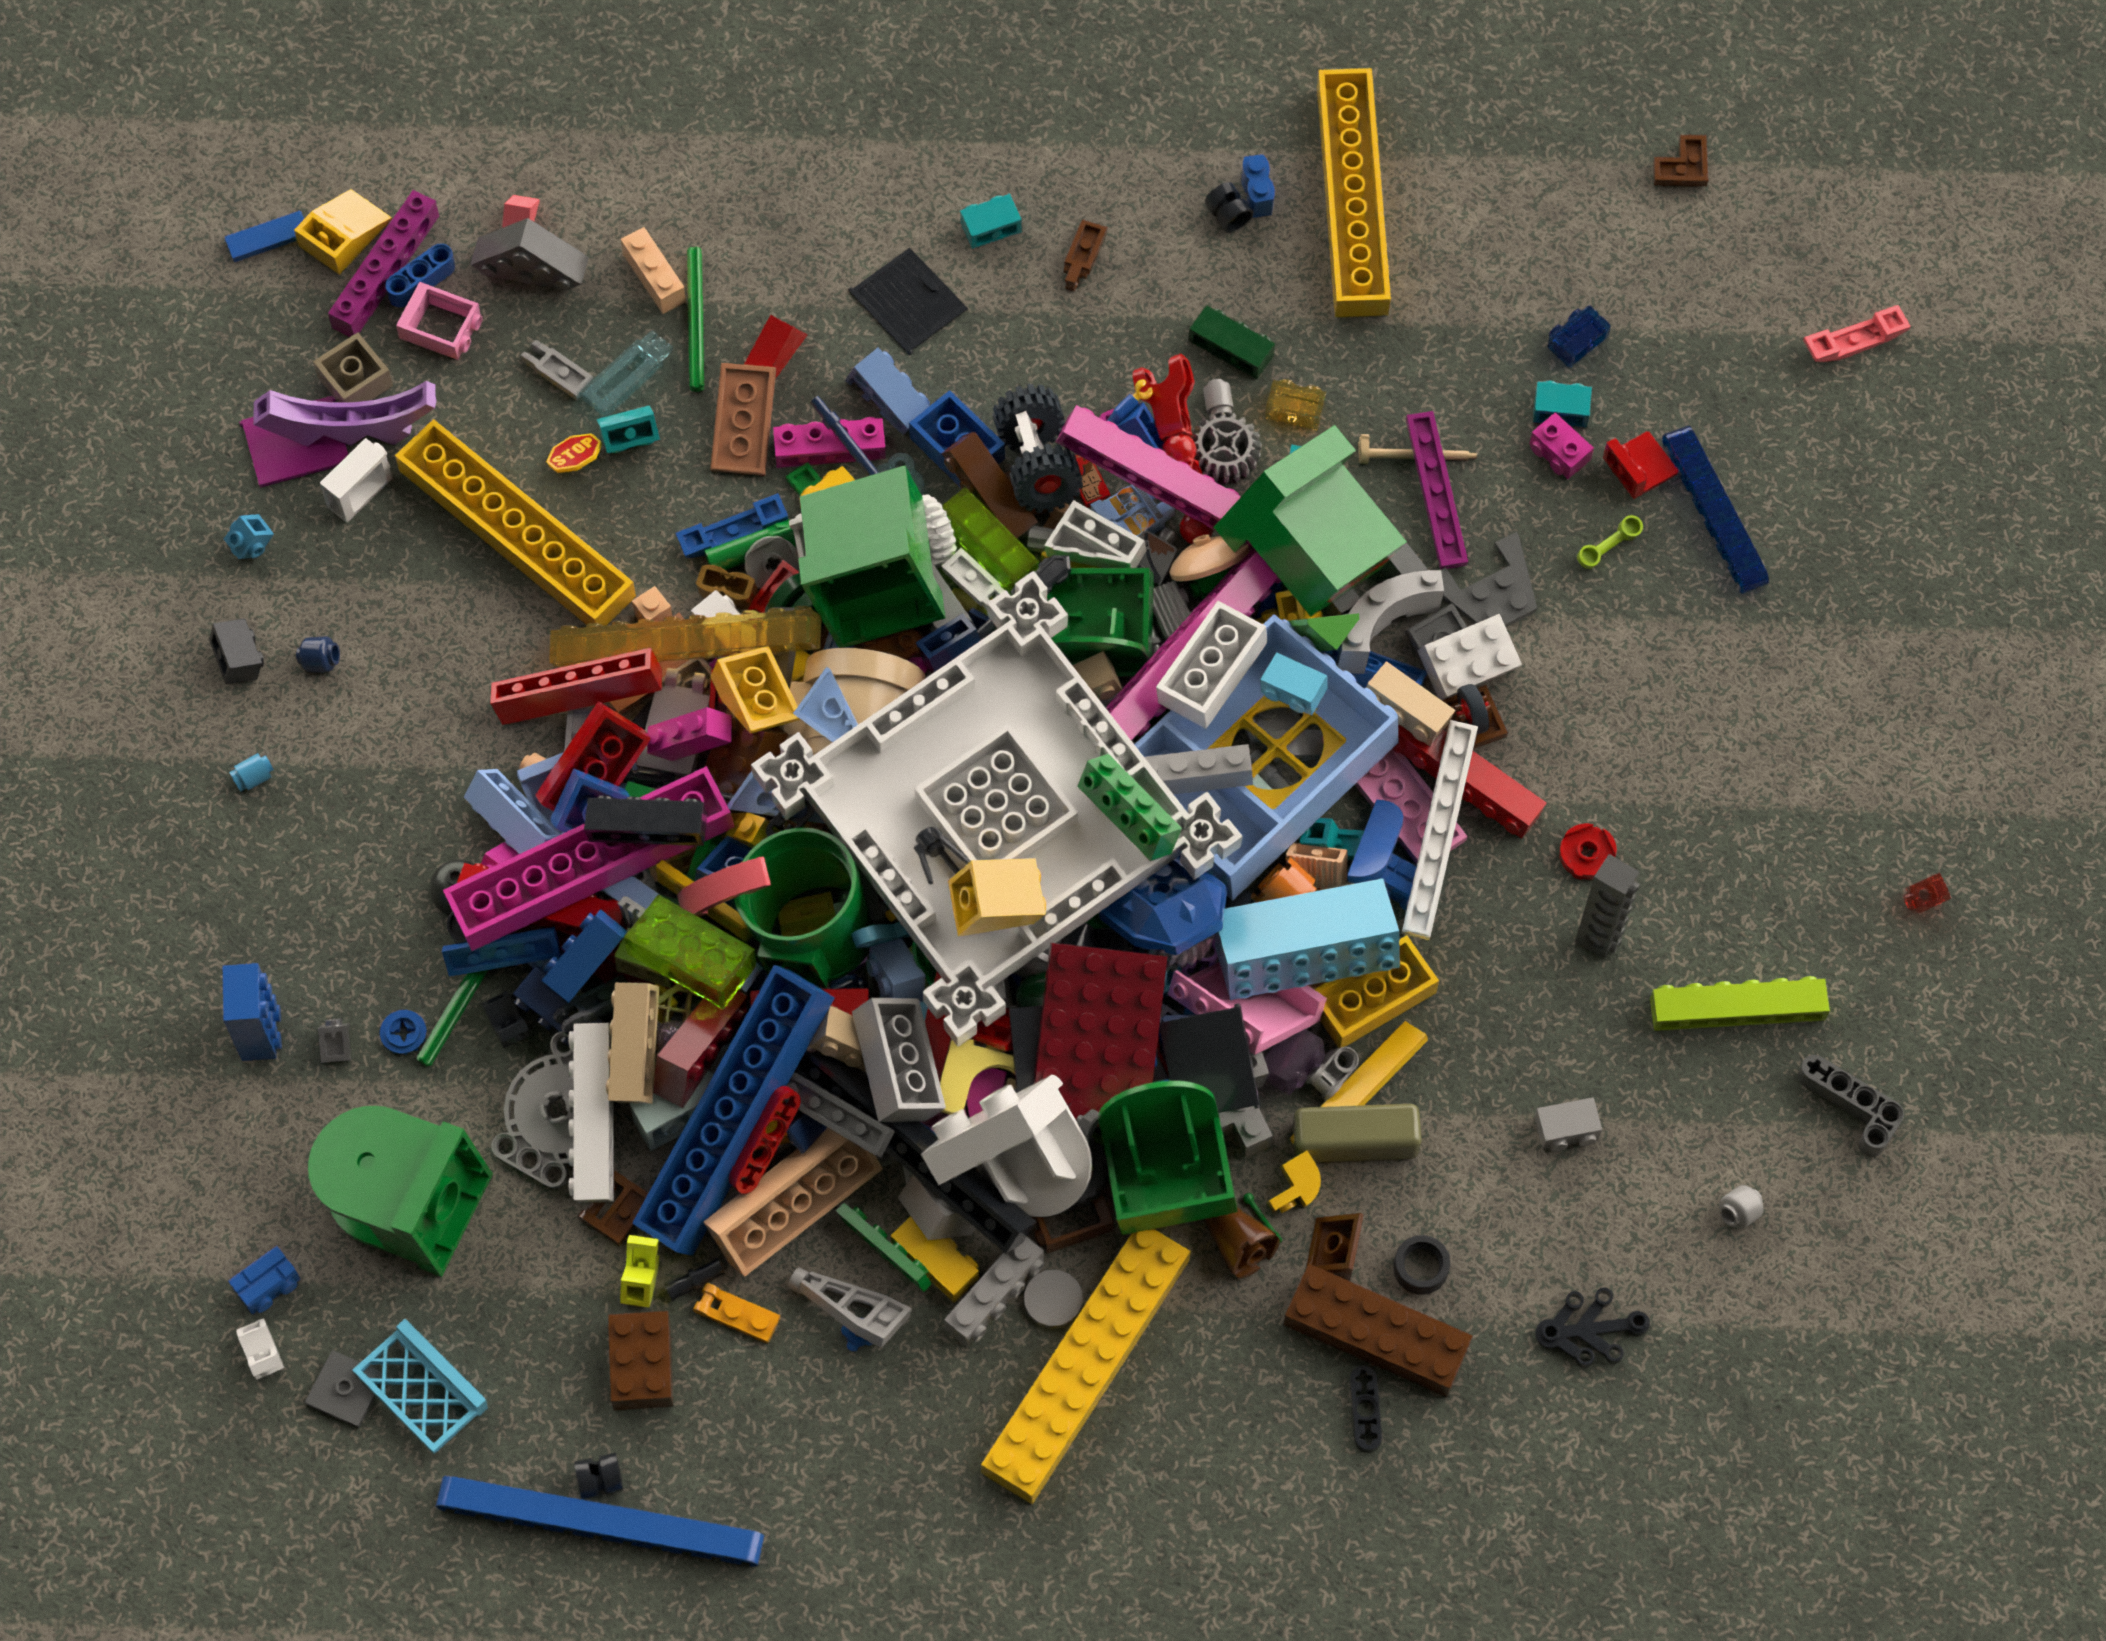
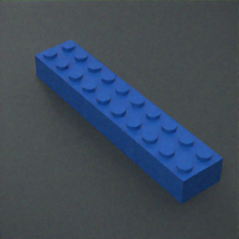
M777 965L773 966L632 1222L634 1225L655 1239H658V1241L675 1252L694 1255L707 1231V1227L703 1222L718 1211L732 1186L729 1182L730 1172L772 1093L778 1087L787 1086L835 997L791 970Z

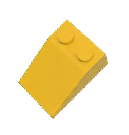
M769 646L717 660L711 675L712 682L721 701L750 734L801 720L793 714L798 706Z

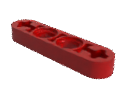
M789 1086L778 1087L772 1093L730 1172L729 1182L740 1193H750L758 1186L799 1109L801 1098ZM784 1098H785V1099H789V1101H788L787 1103H786V1102H783V1103H782V1101L784 1100ZM777 1120L776 1129L771 1133H767L766 1128L768 1124ZM763 1146L762 1155L757 1159H753L754 1150Z

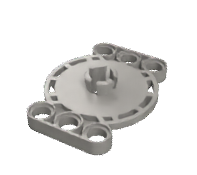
M563 1031L556 1033L551 1039L550 1046L553 1055L543 1056L532 1061L520 1070L511 1082L504 1105L505 1125L508 1133L496 1135L491 1144L492 1151L498 1158L551 1188L563 1187L568 1182L569 1171L566 1164H569V1150L574 1148V1137L569 1135V1120L574 1119V1108L569 1106V1091L574 1090V1078L569 1077V1062L574 1061V1049H570L566 1053L559 1052L557 1048L558 1041L563 1037H569V1034L567 1035ZM551 1060H557L558 1064L553 1065ZM544 1063L545 1067L536 1070L531 1075L528 1074L535 1066ZM524 1078L525 1081L519 1088L517 1095H514L517 1084ZM559 1099H564L566 1110L569 1111L568 1115H562L559 1118L553 1119L550 1114L552 1104ZM511 1100L515 1101L514 1119L510 1117ZM513 1126H517L519 1132H514ZM509 1138L513 1142V1149L509 1154L503 1155L499 1151V1143L503 1139ZM533 1152L538 1158L537 1165L527 1169L523 1165V1158L526 1154ZM562 1155H567V1158L563 1159ZM553 1167H559L562 1170V1178L556 1183H551L547 1177L548 1171Z

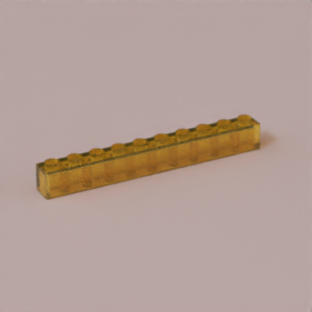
M796 606L794 610L785 611L781 608H770L765 613L745 610L742 611L741 615L720 612L716 613L715 617L696 614L690 615L689 619L681 620L678 617H665L663 621L657 622L651 619H639L638 623L633 624L625 621H614L609 626L589 623L585 628L564 625L561 626V630H550L549 663L557 668L647 648H652L658 662L733 656L769 646L772 653L820 649L821 617L809 606Z

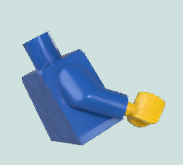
M1139 380L1135 385L1136 392L1133 395L1129 394L1115 407L1107 421L1116 424L1120 430L1129 435L1138 436L1147 445L1162 450L1164 441H1161L1159 438L1160 435L1157 431L1155 420L1145 403L1138 402L1140 399L1150 398L1152 388L1150 387L1144 393L1139 392L1141 387L1146 384L1145 380Z

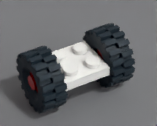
M1027 384L1025 389H1022L1021 386L1015 387V392L1012 393L1009 390L1005 393L1006 398L1000 397L997 400L999 405H994L993 419L998 437L1005 443V447L1008 445L1009 449L1013 451L1018 447L1019 452H1022L1023 458L1017 457L1015 459L1016 465H1012L1010 468V479L1016 500L1021 507L1026 506L1028 511H1032L1035 508L1036 513H1042L1043 509L1053 512V508L1057 506L1059 509L1065 507V502L1071 504L1074 500L1073 496H1079L1081 493L1079 488L1083 487V479L1074 453L1071 454L1068 448L1063 450L1061 445L1051 448V444H1046L1048 441L1051 443L1056 441L1055 435L1059 436L1065 424L1060 401L1057 394H1053V390L1049 387L1045 390L1044 385L1038 384L1037 388H1034L1033 384Z

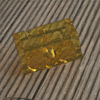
M1288 379L1273 380L1266 405L1265 418L1318 430L1325 405L1326 392L1314 385H1308L1307 387L1295 385L1293 381Z

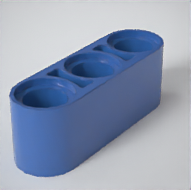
M436 244L391 275L385 283L390 303L395 307H405L409 303L419 282L434 287L450 276L455 270V261L451 248L446 244ZM397 290H403L400 293H395Z

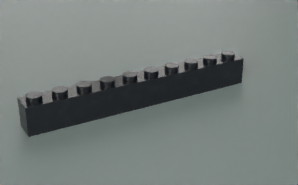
M808 1046L794 1072L878 1121L868 1077L859 1069L850 1067L831 1056L823 1055L820 1051ZM881 1122L895 1131L885 1151L1006 1254L1023 1243L1036 1221L1015 1203L1006 1202L998 1188L976 1169L971 1168L938 1185L921 1155L938 1138L921 1122Z

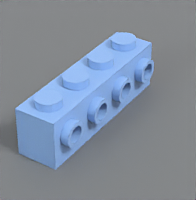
M498 769L477 770L464 798L472 805V809L479 813L489 823V826L506 840L508 846L521 854L560 835V832Z

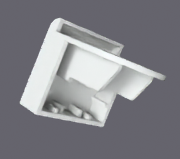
M1051 1075L1018 1093H1015L1011 1084L981 1100L979 1103L983 1111L968 1118L963 1109L933 1125L932 1129L938 1140L921 1155L938 1185L976 1166L980 1174L998 1188L1006 1202L1015 1203L1029 1216L1044 1217L1055 1215L1075 1204L1088 1186L1092 1171V1159L1088 1142L1058 1090L1063 1085L1061 1080L1057 1076Z

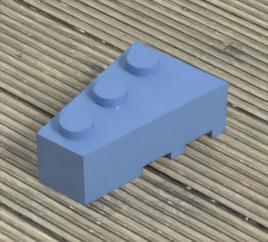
M878 347L852 369L845 381L849 385L852 383L858 385L865 392L862 397L867 402L872 399L881 411L879 413L904 435L909 431V422L927 409L930 402L924 394L918 393L912 387L911 379L904 372L900 373L893 365L892 357L887 352H882Z

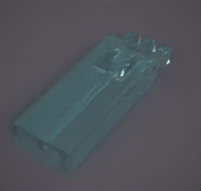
M654 330L650 331L641 341L637 339L580 391L582 399L603 417L610 416L663 367L662 360L672 352L673 346L669 343L664 346L666 340L662 337L656 339L658 334ZM640 357L642 361L635 363L637 369L633 372L631 370L628 371L626 368Z

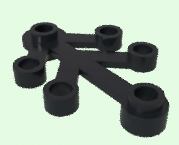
M1603 1287L1597 1290L1593 1303L1578 1323L1564 1326L1572 1313L1580 1310L1584 1303L1583 1295L1578 1291H1572L1567 1295L1565 1305L1554 1319H1546L1538 1324L1535 1337L1537 1342L1544 1348H1560L1574 1358L1576 1363L1582 1368L1592 1365L1594 1353L1589 1348L1580 1349L1567 1338L1579 1337L1604 1355L1607 1362L1618 1364L1624 1355L1622 1347L1617 1344L1610 1345L1597 1334L1628 1331L1633 1336H1642L1648 1331L1650 1320L1644 1312L1634 1311L1627 1318L1594 1322L1603 1308L1608 1307L1613 1300L1612 1291ZM1604 1293L1609 1297V1300L1606 1302L1601 1301L1598 1295ZM1576 1297L1579 1299L1580 1304L1572 1305L1569 1299ZM1640 1318L1643 1321V1325L1636 1326L1633 1323V1319ZM1547 1329H1552L1555 1331L1556 1335L1554 1337H1548L1545 1331ZM1616 1350L1619 1353V1357L1612 1358L1609 1355V1351ZM1587 1354L1590 1357V1361L1583 1362L1580 1359V1355Z

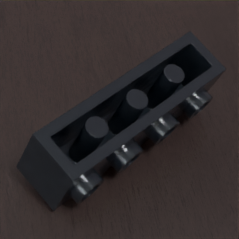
M603 795L597 798H588L584 830L589 842L704 846L707 811L704 802L696 799H685L683 801H671L667 798L642 800L638 797L613 799L610 796Z

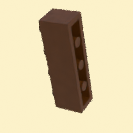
M976 432L964 435L941 453L945 458V466L951 473L957 475L961 481V489L966 495L973 498L977 504L975 505L977 512L983 518H987L992 525V533L999 541L1004 543L1012 542L1038 522L1031 511L1026 510V506L1021 507L1019 505L1011 482Z

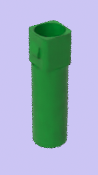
M790 519L704 550L708 565H715L724 570L745 564V554L752 544L767 536H780L789 541L794 547H797L794 531L789 526Z

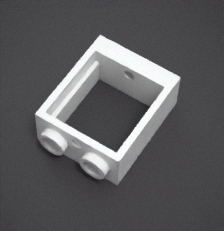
M365 438L320 482L327 508L346 523L392 479L391 466L386 457L387 452L380 444H373Z

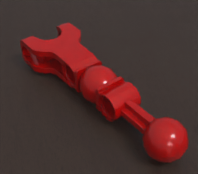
M1182 354L1172 356L1168 360L1169 374L1160 384L1156 383L1154 375L1150 370L1143 367L1135 369L1132 373L1134 388L1139 380L1146 381V384L1141 387L1139 392L1144 393L1150 387L1152 388L1151 397L1141 400L1149 403L1152 407L1156 428L1160 435L1159 438L1161 441H1164L1162 450L1167 456L1188 464L1192 470L1202 475L1199 461L1194 459L1196 456V445L1191 438L1193 434L1187 408V398L1195 384L1188 359ZM1186 514L1180 522V534L1191 545L1194 544L1193 540L1202 535L1212 537L1214 533L1213 529Z

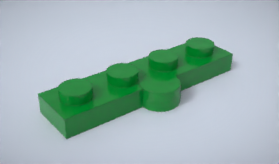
M843 1203L836 1210L841 1220L871 1247H875V1251L886 1262L898 1269L919 1289L924 1292L932 1284L926 1275L929 1270L919 1260L915 1259L912 1262L907 1258L908 1252L898 1242L895 1241L892 1245L886 1239L888 1237L887 1233L877 1224L873 1227L866 1222L867 1216L855 1206L851 1209Z

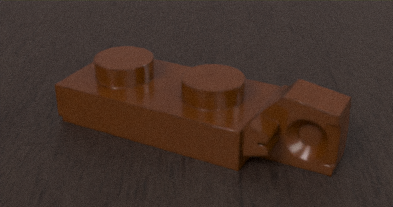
M1082 219L1064 261L1063 273L1067 274L1065 289L1075 291L1080 278L1086 280L1088 275H1090L1107 235L1108 227Z

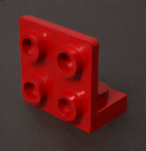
M1649 431L1623 445L1616 438L1606 443L1603 459L1633 499L1678 474L1676 466Z

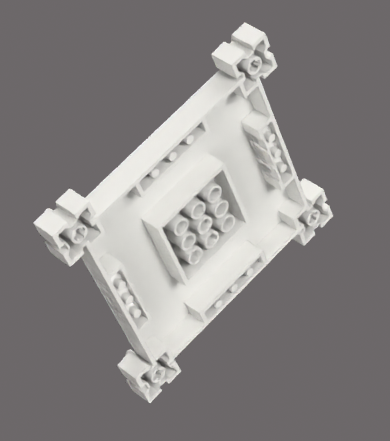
M1034 571L1015 583L1014 595L1010 596L1005 590L987 603V615L998 628L996 631L814 756L811 747L798 732L780 744L781 754L775 758L771 752H768L751 764L754 778L766 793L772 792L773 803L786 820L805 808L804 798L808 800L834 836L846 846L856 865L942 978L923 991V1001L936 1019L943 1015L946 1016L944 1018V1029L958 1047L977 1034L976 1023L982 1020L987 1027L1006 1013V1003L993 987L1048 949L1050 943L1058 942L1181 855V864L1195 880L1213 867L1214 855L1218 854L1223 860L1239 849L1243 837L1229 819L1223 823L1219 821L1221 808L1208 792L1188 805V813L1051 639L1068 627V614L1055 597L1047 602V587ZM1109 754L1182 827L1172 854L1150 861L1077 787L1088 760ZM928 827L938 828L943 836L970 860L1036 859L1037 869L1041 873L1040 886L1042 896L1046 900V915L1032 925L958 936L948 880L955 873L940 855L934 858L925 855L934 881L933 884H928L919 856L913 849L917 845L915 841L916 836ZM944 845L945 852L960 870L967 865Z

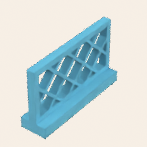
M404 1319L396 1326L397 1330L352 1371L435 1454L474 1417L480 1416L486 1411L488 1406L486 1399ZM397 1341L405 1348L404 1359L387 1358L388 1349ZM409 1353H410L415 1359H409ZM371 1364H383L382 1379H369L363 1371ZM387 1364H404L403 1379H386ZM408 1365H422L425 1368V1379H408ZM429 1373H430L435 1379H429ZM376 1385H382V1389L380 1390ZM386 1385H403L402 1399H389L385 1395ZM407 1385H424V1399H406ZM428 1385H442L445 1388V1399H428ZM449 1393H450L455 1399H449ZM396 1405H402V1411ZM406 1405H423V1419H409L406 1416ZM427 1405H445L444 1420L427 1419ZM449 1405H462L468 1411L460 1420H448ZM416 1425H422V1431ZM426 1425H444L443 1435L435 1443L426 1436ZM448 1425H453V1426L447 1431Z

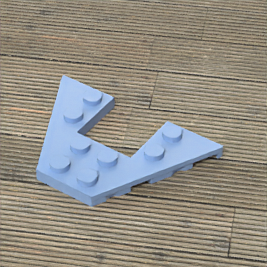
M826 667L793 714L831 742H834L856 727L858 723L831 669ZM752 771L727 805L730 810L776 816L780 812L773 803L772 792L766 793L754 778ZM805 805V808L793 815V817L797 819L803 818L807 814V806ZM817 812L809 819V822L825 824Z

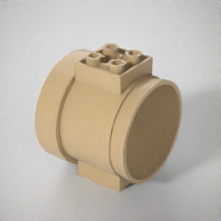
M833 648L821 650L810 655L806 660L803 682L791 681L790 691L797 706H799L822 672L828 667L831 669L859 725L926 679V676L913 663L891 654L859 648ZM802 720L780 725V729L788 734L787 739L799 732L811 747L813 756L833 743Z

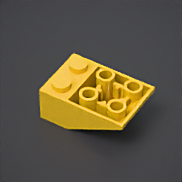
M350 189L313 210L294 231L300 248L340 275L392 220V217Z

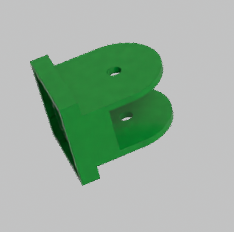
M383 1106L354 1108L333 1119L316 1138L308 1161V1175L313 1191L319 1200L330 1209L335 1221L346 1234L357 1241L416 1262L420 1269L440 1277L443 1276L493 1176L492 1171L463 1128L444 1121L439 1126Z

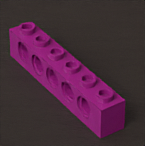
M412 190L328 312L333 329L349 337L357 332L360 333L387 294L385 285L387 279L406 266L439 218L436 200Z

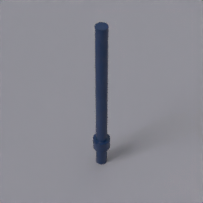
M819 396L815 397L810 403L823 418L822 423L825 427L834 432L868 476L879 473L841 425V419L835 411L831 412Z

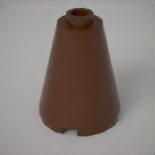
M1238 1207L1237 1213L1203 1219L1230 1272L1235 1274L1237 1278L1249 1277L1260 1270L1261 1267L1256 1264L1265 1258L1270 1261L1279 1248L1280 1239L1276 1233Z

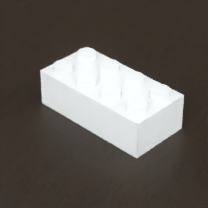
M1217 601L1156 686L1158 703L1207 729L1267 644L1266 626Z

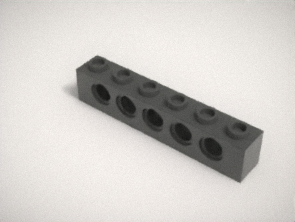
M1610 854L1594 876L1575 939L1577 944L1603 959L1606 958L1609 952L1614 954L1622 942L1621 937L1626 930L1624 927L1629 920L1628 916L1633 908L1631 905L1636 898L1635 894L1640 886L1637 883L1639 871Z

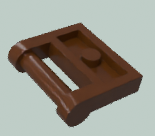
M614 1171V1192L618 1187L623 1189V1191L601 1220L596 1217L606 1202H592L586 1210L580 1212L577 1218L618 1246H621L636 1226L632 1222L644 1203L648 1192Z

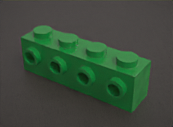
M1109 754L1088 760L1077 787L1150 861L1172 854L1182 827Z

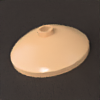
M1202 535L1193 540L1194 544L1188 546L1172 563L1169 573L1175 581H1190L1207 577L1235 565L1248 555L1250 549L1247 544L1234 553L1221 536L1209 537V535Z

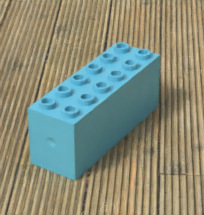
M1383 878L1226 908L1224 911L1223 929L1214 934L1215 948L1230 1000L1244 999L1265 993H1275L1280 990L1296 987L1301 988L1316 983L1332 982L1347 977H1358L1378 971H1389L1400 967L1399 928Z

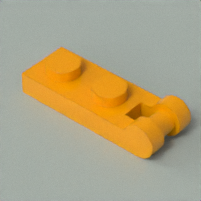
M705 1284L702 1290L703 1296L700 1301L696 1302L693 1308L695 1313L764 1343H769L781 1318L779 1314L725 1292L713 1284ZM714 1299L722 1302L718 1310L710 1307Z

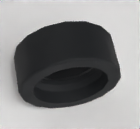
M1427 1235L1413 1236L1405 1240L1399 1246L1393 1263L1394 1275L1398 1283L1408 1292L1418 1295L1430 1294L1439 1290L1446 1282L1451 1266L1450 1255L1446 1247L1436 1238ZM1426 1249L1436 1255L1439 1261V1270L1434 1278L1428 1281H1419L1408 1275L1404 1262L1406 1256L1411 1251Z

